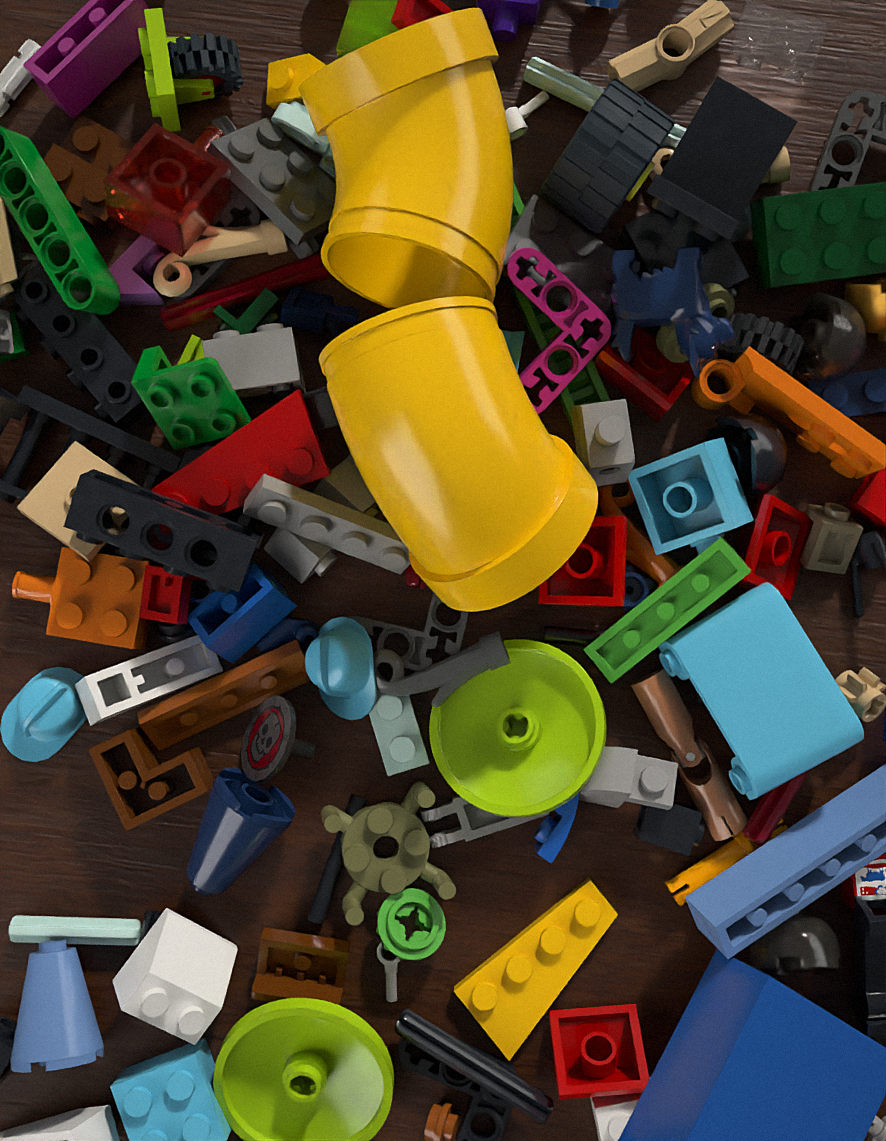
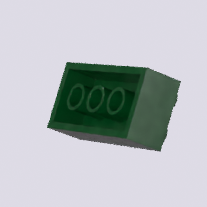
M886 182L764 197L749 204L757 291L886 274Z

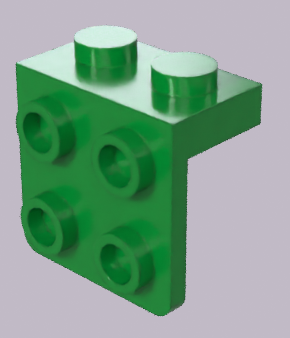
M159 345L143 350L131 383L174 450L229 437L251 422L250 416L216 359L206 357L172 366Z

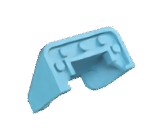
M768 582L749 590L668 638L658 646L662 652L659 654V658L666 672L672 677L677 675L682 680L690 679L734 752L735 757L731 760L732 769L729 771V777L735 788L741 794H746L749 800L758 798L864 739V730L856 713L783 596Z

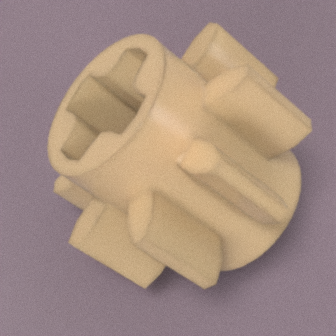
M863 667L858 675L852 670H847L835 679L858 718L865 722H870L882 713L886 706V695L882 693L886 689V685L875 674Z

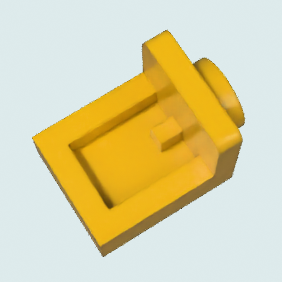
M310 53L268 63L266 104L277 110L280 103L291 104L292 101H296L304 105L299 86L308 77L326 65Z

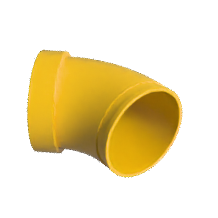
M480 8L462 9L436 16L377 39L326 65L308 77L299 86L300 94L317 135L328 137L335 166L336 195L328 227L329 233L326 235L321 248L323 264L331 275L344 286L360 296L392 310L413 303L444 297L472 296L484 298L492 303L495 298V286L500 280L510 236L513 207V162L505 109L492 64L499 59V55L483 11Z
M454 296L413 303L365 320L333 339L322 350L319 356V363L322 373L327 378V390L352 458L383 515L409 549V561L412 568L447 606L459 611L475 612L489 610L512 602L535 589L552 576L571 557L588 533L597 510L598 489L595 480L563 439L550 435L541 422L521 383L504 334L498 327V316L493 303L479 297Z

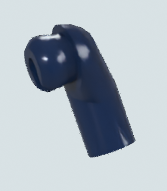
M286 616L255 645L263 654L296 639L303 648H308L310 643L319 636L318 627L307 618Z

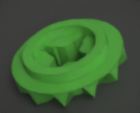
M406 888L399 893L391 894L377 912L376 933L380 935L384 949L391 951L399 960L419 961L426 958L439 948L444 939L446 921L443 910L430 894L422 890ZM415 909L414 924L423 931H415L405 940V926L399 924L398 919L405 920Z

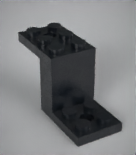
M717 76L661 175L656 174L646 191L655 197L650 206L675 220L680 212L694 219L696 222L691 229L714 243L717 242L720 235L730 240L740 223L738 221L798 121Z

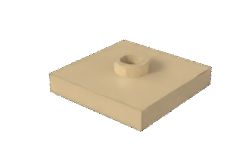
M75 441L17 508L23 515L90 562L106 542H103L101 545L87 543L76 537V531L63 527L79 476L95 469L132 484H138ZM114 507L112 511L113 520L120 527L127 519L128 514L118 507Z

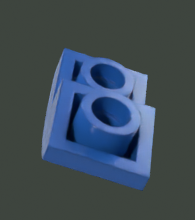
M580 792L573 799L554 810L557 812L554 819L547 816L533 836L537 840L534 846L537 854L551 864L568 836L576 814Z

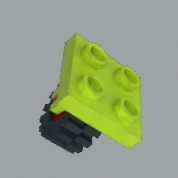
M162 8L144 9L147 27L138 28L142 56L144 57L146 69L144 73L152 116L161 117L164 132L181 131L177 105L195 101L207 102L206 99L212 98L214 101L221 100L220 95L229 97L233 95L232 91L238 92L241 89L240 85H243V75L238 45H235V41L232 39L227 40L224 35L214 38L213 33H205L204 37H198V33L190 34V37H167Z

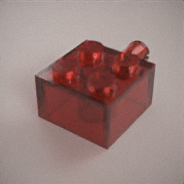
M154 123L103 180L107 215L178 256L183 257L230 200L231 165L206 152L211 141L225 136V134L217 127L207 126L192 144Z

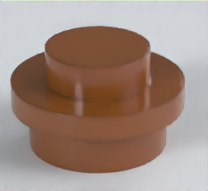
M445 1102L443 1106L433 1104L425 1127V1141H454L458 1130L459 1116L453 1114V1104Z

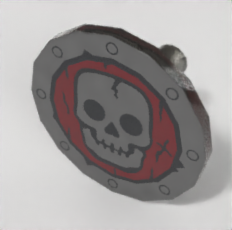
M277 695L265 699L256 708L248 722L243 737L241 760L242 768L247 778L255 782L263 783L271 780L281 771L292 755L310 760L315 754L316 747L314 743L295 738L296 714L295 708L289 699Z

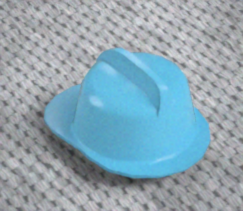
M347 617L331 619L321 627L319 636L310 643L306 651V672L310 680L318 686L323 701L332 712L348 720L361 719L371 712L376 702L377 686L371 639L365 628L356 620Z
M49 668L34 676L9 703L1 719L0 732L2 740L11 754L21 760L31 762L49 759L84 724L87 716L74 686L84 678L81 674L70 668Z

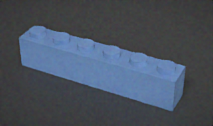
M886 764L685 897L697 928L727 959L886 852Z

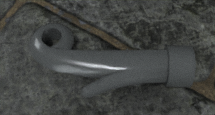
M499 631L479 638V642L405 677L403 662L394 651L384 649L373 653L377 691L390 696H406L440 687L432 699V706L435 708L441 706L455 690L473 677L489 669L492 671L511 664ZM387 662L393 667L391 680L382 677L380 674V663Z

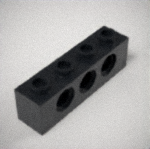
M95 469L79 476L63 526L76 531V537L82 541L96 545L106 542L119 547L120 554L138 561H145L146 558L162 563V568L168 573L180 577H188L189 574L206 580L205 584L208 587L223 593H231L232 590L239 592L247 583L264 536L263 532ZM114 507L121 508L128 514L130 520L128 528L119 527L114 522L112 517ZM156 524H164L171 529L174 536L172 544H164L158 540L155 534ZM200 540L209 541L216 547V560H207L200 555L198 551V542Z

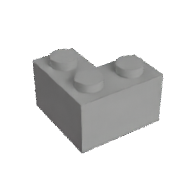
M271 323L259 326L255 333L240 335L239 331L226 330L213 334V339L202 341L204 358L211 357L218 361L239 399L261 396L264 403L269 404L280 402L298 389H301L302 394L306 393L299 346L292 327L284 328L283 324Z

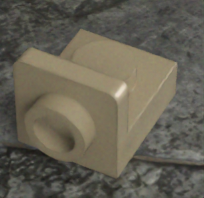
M831 502L825 503L824 506L808 504L805 513L814 524L799 561L806 569L845 574L863 531L862 526L850 515L851 511L842 505Z

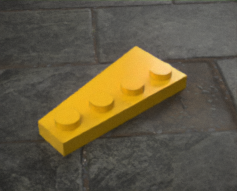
M589 877L454 986L455 994L508 1061H510L618 916L617 912Z

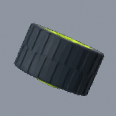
M617 78L612 79L550 171L539 190L540 195L594 233H601L625 199L629 202L653 169L655 163L651 160L672 130L675 120Z

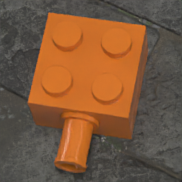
M62 547L56 577L18 571L13 580L12 595L14 598H25L50 603L51 608L46 635L129 649H146L151 620L139 618L145 566L160 564L97 553L89 562L71 548Z

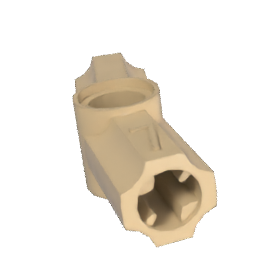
M708 0L678 24L668 25L663 28L657 38L609 60L606 69L610 82L612 79L617 78L632 90L638 92L661 80L677 79L684 73L687 65L733 31L735 25L731 19L729 9L722 1ZM663 49H674L680 56L671 57Z

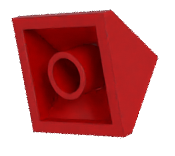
M636 327L632 337L629 360L624 361L618 350L612 349L611 344L615 339L614 337L598 355L594 364L599 376L658 422L675 403L695 375L688 361L681 363L669 361L657 348L656 336L645 327Z
M762 494L757 498L749 500L748 506L754 520L742 525L735 548L736 553L752 571L735 585L753 589L762 583L768 582L780 592L784 600L791 601L801 568L799 560L814 522L805 513L770 494Z
M594 517L588 533L576 551L552 576L539 585L538 604L587 607L624 606L627 517Z
M636 1004L549 1011L553 1073L559 1100L643 1093L649 1081V1074Z

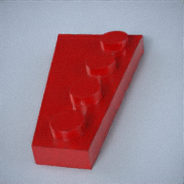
M298 389L152 488L151 491L219 515L244 506L245 499L263 474L298 487L329 476L332 473L301 389ZM159 524L162 534L171 532L168 526Z

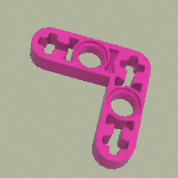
M523 247L513 251L507 258L505 265L506 276L525 297L560 329L519 374L522 385H526L529 388L534 387L540 380L538 376L533 374L538 367L544 376L555 382L551 389L545 383L537 389L536 395L540 399L536 404L532 405L537 414H539L550 405L607 343L611 335V324L607 316L540 251L535 248ZM519 257L524 260L534 257L536 262L533 265V269L540 277L545 278L548 271L553 274V278L542 284L537 296L531 292V289L538 286L532 278L524 276L518 279L516 276L520 269L516 264ZM560 285L568 290L570 303L563 311L555 312L547 306L546 296L551 288ZM597 318L599 323L596 326V330L600 334L596 339L589 336L583 339L578 346L586 351L580 357L576 349L563 342V340L569 335L572 340L576 341L584 331L580 325L584 319L592 322ZM559 349L566 350L571 356L570 368L563 374H553L547 364L550 354Z

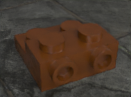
M82 114L78 116L62 145L58 146L53 143L43 159L71 207L77 211L76 215L79 220L95 230H98L100 225L113 232L116 231L157 162L153 154Z

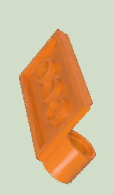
M750 346L734 362L726 359H716L707 363L700 370V377H694L692 381L691 394L694 401L700 407L707 410H717L727 405L740 414L748 413L756 405L796 434L795 439L802 447L814 453L819 451L832 460L830 463L831 467L847 478H853L854 476L856 479L886 468V445ZM708 376H717L723 380L726 387L724 394H715L709 389L707 385Z

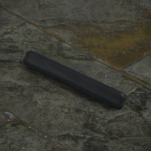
M405 1009L400 1014L395 1023L394 1031L396 1034L537 1122L544 1123L549 1118L554 1107L551 1097L410 1009Z

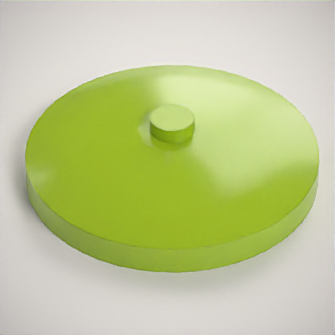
M525 639L504 640L511 664L492 671L489 669L473 677L455 690L441 706L437 708L432 706L429 724L430 744L439 771L451 788L463 799L495 815L515 818L532 817L553 811L564 805L582 791L590 781L598 767L605 747L606 715L600 694L592 679L571 656L556 647L539 641Z
M287 998L257 1007L243 1016L231 1028L222 1043L215 1063L213 1087L215 1097L228 1125L244 1141H370L381 1129L390 1111L394 1089V1070L390 1054L383 1040L360 1016L340 1005L324 1000Z

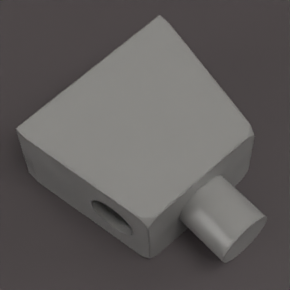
M621 399L571 406L570 411L577 457L591 474L596 485L605 486L625 483L635 464L626 400ZM614 468L613 470L602 471L604 469Z

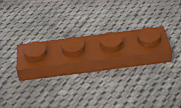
M296 639L137 712L139 725L160 751L251 709L269 697L279 696L311 681L305 667L306 654Z

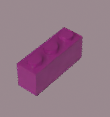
M90 0L35 52L23 66L49 100L74 119L142 53L138 28L147 27L144 9L149 8L144 0Z

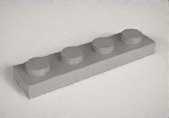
M262 475L244 501L243 514L384 569L402 574L411 564L408 554L409 549L390 524L269 475Z

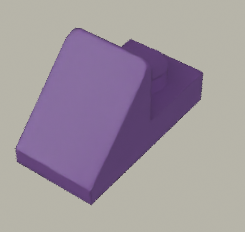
M150 226L109 268L120 288L118 306L165 304L159 294L144 281L148 275H153L157 264L171 252L162 237Z

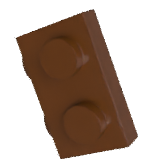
M264 927L260 938L257 973L252 986L251 998L268 1002L287 998H314L340 1005L351 942Z

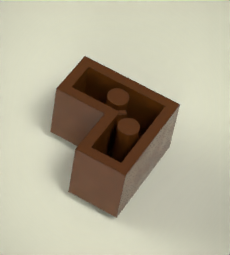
M141 727L127 730L88 749L125 831L210 791L214 781L199 747L159 765Z

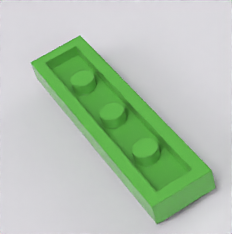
M722 536L583 650L612 684L752 570Z

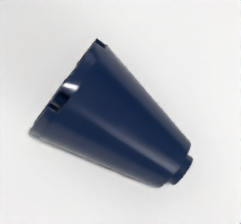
M225 768L213 781L186 869V874L193 889L203 895L223 893L291 825L296 809L291 800L280 789L272 784L270 789L266 790L256 784L257 781L247 778L244 770L238 768Z

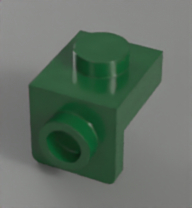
M265 287L238 320L218 305L213 310V313L221 322L217 329L219 331L236 330L239 331L240 335L255 333L259 326L280 323L282 303L276 295Z

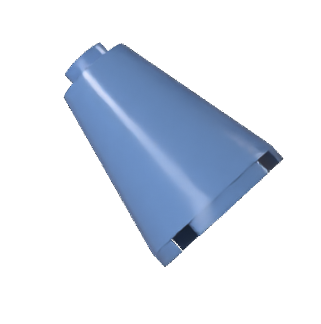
M66 939L40 942L39 951L29 954L10 1059L13 1072H31V1063L39 1062L40 1066H46V1071L65 1069L91 1063L97 1060L96 1056L103 1057L105 1055L103 1040L76 947H67Z

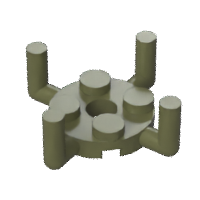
M415 782L401 804L382 802V804L360 809L352 817L332 805H327L321 810V818L325 829L330 833H336L339 830L343 832L341 838L342 858L348 873L354 879L341 903L349 924L358 925L363 921L364 913L360 904L369 890L390 894L399 893L420 877L434 885L438 894L443 899H451L456 894V887L447 873L427 861L430 838L416 812L420 806L423 808L431 807L435 803V795L424 782ZM382 836H391L397 841L396 850L389 857L382 858L373 853L374 843Z

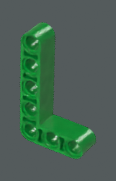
M0 126V195L61 298L68 307L75 310L99 315H107L113 312L120 301L119 285L38 150L27 136Z

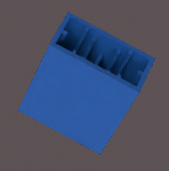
M716 949L618 1141H864L886 1095V1048L771 976L733 957L727 959Z

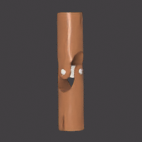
M663 667L632 683L631 687L656 734L669 747L675 750L674 752L673 750L670 751L671 760L678 763L677 772L697 809L703 813L702 818L713 839L721 841L732 837L730 828L734 835L741 832L747 824L748 818L707 744L700 737H697L698 740H695L693 717L670 675ZM707 756L710 762V771L704 777L695 779L684 772V767H694Z

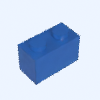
M254 561L248 581L239 592L232 590L231 593H223L215 590L187 616V620L206 648L234 663L294 610L297 605L276 577Z

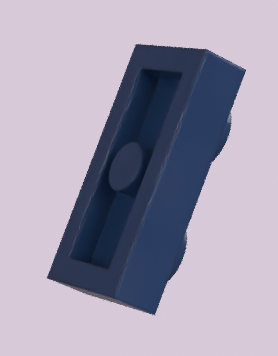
M886 368L811 379L804 383L806 388L849 419L886 413Z

